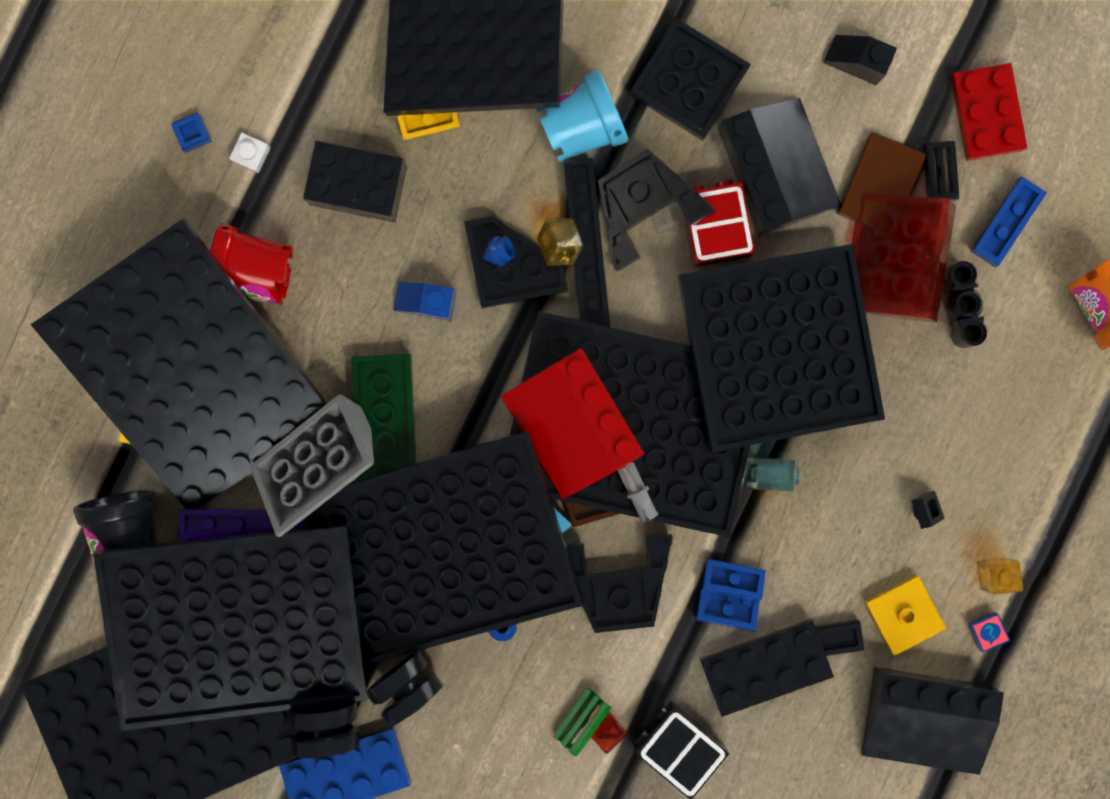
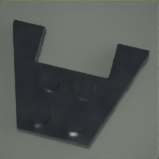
M649 149L639 153L598 180L604 217L607 219L609 245L612 247L614 258L612 262L615 271H620L641 258L627 231L676 200L679 202L689 223L693 226L717 212L709 202Z
M672 534L645 536L648 567L591 574H587L584 543L566 545L584 601L583 608L595 633L654 627L663 579L668 564L670 546L673 540Z

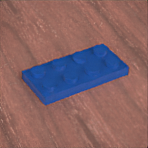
M394 726L360 737V745L352 751L322 758L297 757L279 765L289 799H372L411 785V779Z

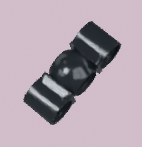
M968 261L952 264L946 267L941 274V282L945 287L944 294H948L945 299L944 309L947 316L954 321L949 323L952 329L951 339L960 348L980 345L987 337V329L983 324L984 316L979 317L983 310V299L980 293L974 289L979 287L976 282L977 271L975 266ZM955 269L962 272V283L955 279ZM961 298L965 299L968 303L967 312L960 309L959 301ZM966 327H969L973 332V339L971 341H968L964 336Z

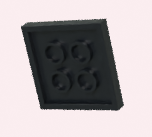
M676 18L630 90L629 95L703 141L751 64Z

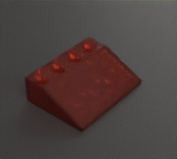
M862 193L859 220H855L852 244L866 313L937 323L956 206L951 199ZM865 200L885 203L890 213L884 212L877 215L873 220L872 226L861 222ZM883 218H892L893 227L889 232L878 229V223Z

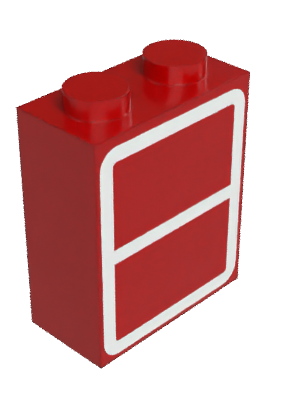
M733 180L721 181L715 184L716 187L704 189L703 185L692 187L717 211L694 226L689 223L683 212L693 267L751 257L755 253L742 182L733 184Z

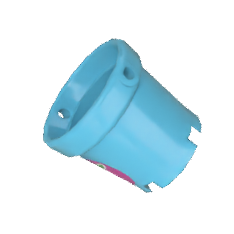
M599 69L586 74L583 78L584 81L560 94V107L536 108L538 113L546 111L547 115L541 117L540 120L553 150L562 148L564 154L557 157L559 162L609 144L615 147L629 141L619 113Z

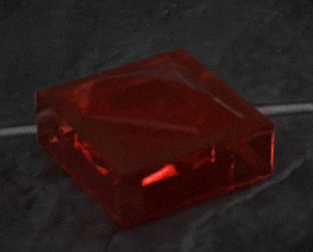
M609 711L591 738L605 754H608L629 733Z

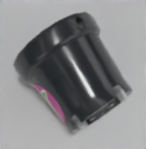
M138 490L109 495L73 507L77 524L83 527L93 561V554L96 550L156 544L153 510L156 508V496L153 490Z

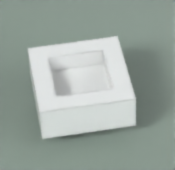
M241 132L229 159L259 173L271 147Z

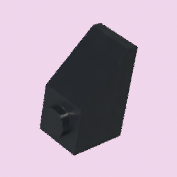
M835 35L823 63L877 85L886 76L897 48L871 36Z

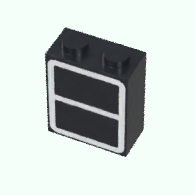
M670 701L666 706L662 704L656 710L652 717L654 721L648 729L644 727L638 732L633 742L635 744L633 747L638 757L687 798L693 799L726 759L729 752L724 744Z

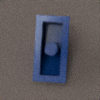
M399 282L394 311L452 321L457 293L454 288L426 283Z

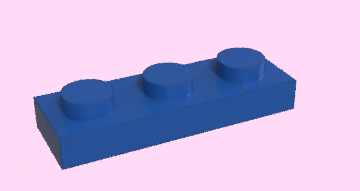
M1023 176L1018 178L971 249V252L993 267L999 266L1047 192Z

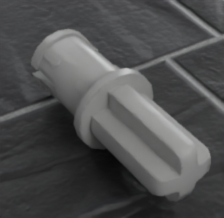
M631 462L619 469L618 472L628 491L626 497L632 500L640 521L645 522L647 517L649 520L656 517L658 512L647 492L649 487L648 485L644 486L635 464Z

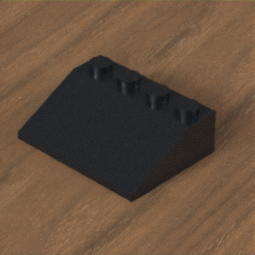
M800 97L750 109L722 120L718 131L738 183L742 182L746 205L759 237L841 206Z
M874 667L861 755L980 775L1000 723L1004 693L991 685Z

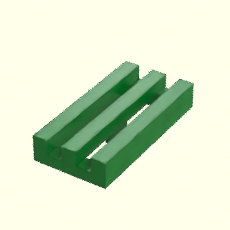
M587 688L553 737L560 741L561 745L569 750L568 752L578 756L612 707L593 690ZM598 705H600V707H599V709L597 710V712L594 714V716L592 717V719L589 721V717L591 716V714L593 713V711L596 709V707H597ZM581 728H584L582 733L579 735V737L573 744L572 741L574 740L576 735L579 733Z

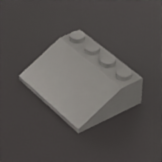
M339 394L250 465L276 536L281 537L374 464L371 427L361 406Z

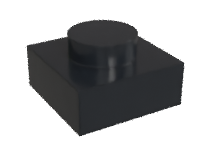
M935 491L923 493L912 500L913 514L919 521L921 529L932 527L945 519Z

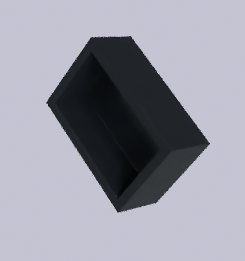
M315 141L303 199L310 206L396 223L407 165L404 159L400 157Z

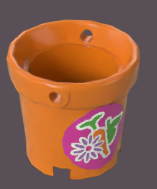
M1110 259L1067 286L1094 329L1093 337L1101 350L1110 347Z

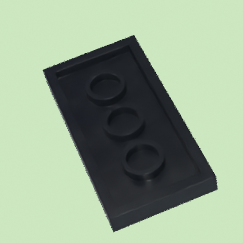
M812 619L700 658L721 717L834 677Z

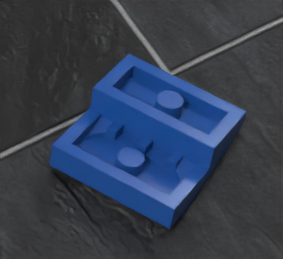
M707 559L695 620L754 632L757 624L759 601L763 597L766 570Z

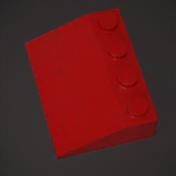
M582 348L501 395L521 432L530 431L539 462L562 500L644 455V452Z

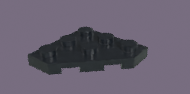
M494 216L464 222L482 309L568 292L562 261L550 255L520 233L515 232ZM496 236L508 237L515 250V257L510 260L509 264L504 266L495 265L483 258L489 240Z

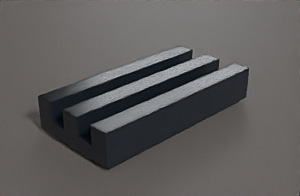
M955 141L925 143L923 145V153L927 154L924 159L927 203L934 201L945 202L946 200L957 201L960 198ZM942 148H946L950 191L947 194ZM933 149H935L938 194H936Z

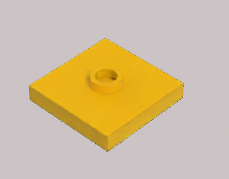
M914 575L864 602L893 656L947 629L918 575Z

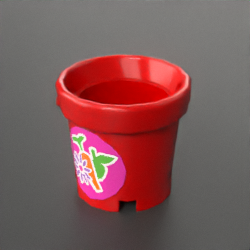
M221 223L215 231L210 248L218 262L248 301L283 305V298L285 299L292 270L287 261L288 258L293 259V246L241 233L237 227Z

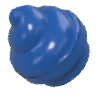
M496 236L489 240L483 258L495 265L504 266L509 264L510 260L515 257V250L508 237Z

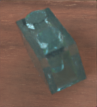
M748 458L747 487L757 490L794 491V484L799 482V467L795 466V460Z

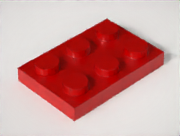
M1012 63L956 72L950 76L966 161L1016 153L1028 149Z

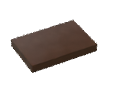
M872 132L869 135L837 215L890 237L893 236L927 154Z

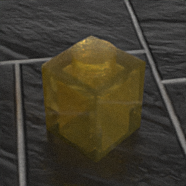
M573 218L546 219L537 236V241L547 266L573 265L583 248Z
M1003 557L977 561L980 589L993 595L1024 591L1020 562L1018 560Z

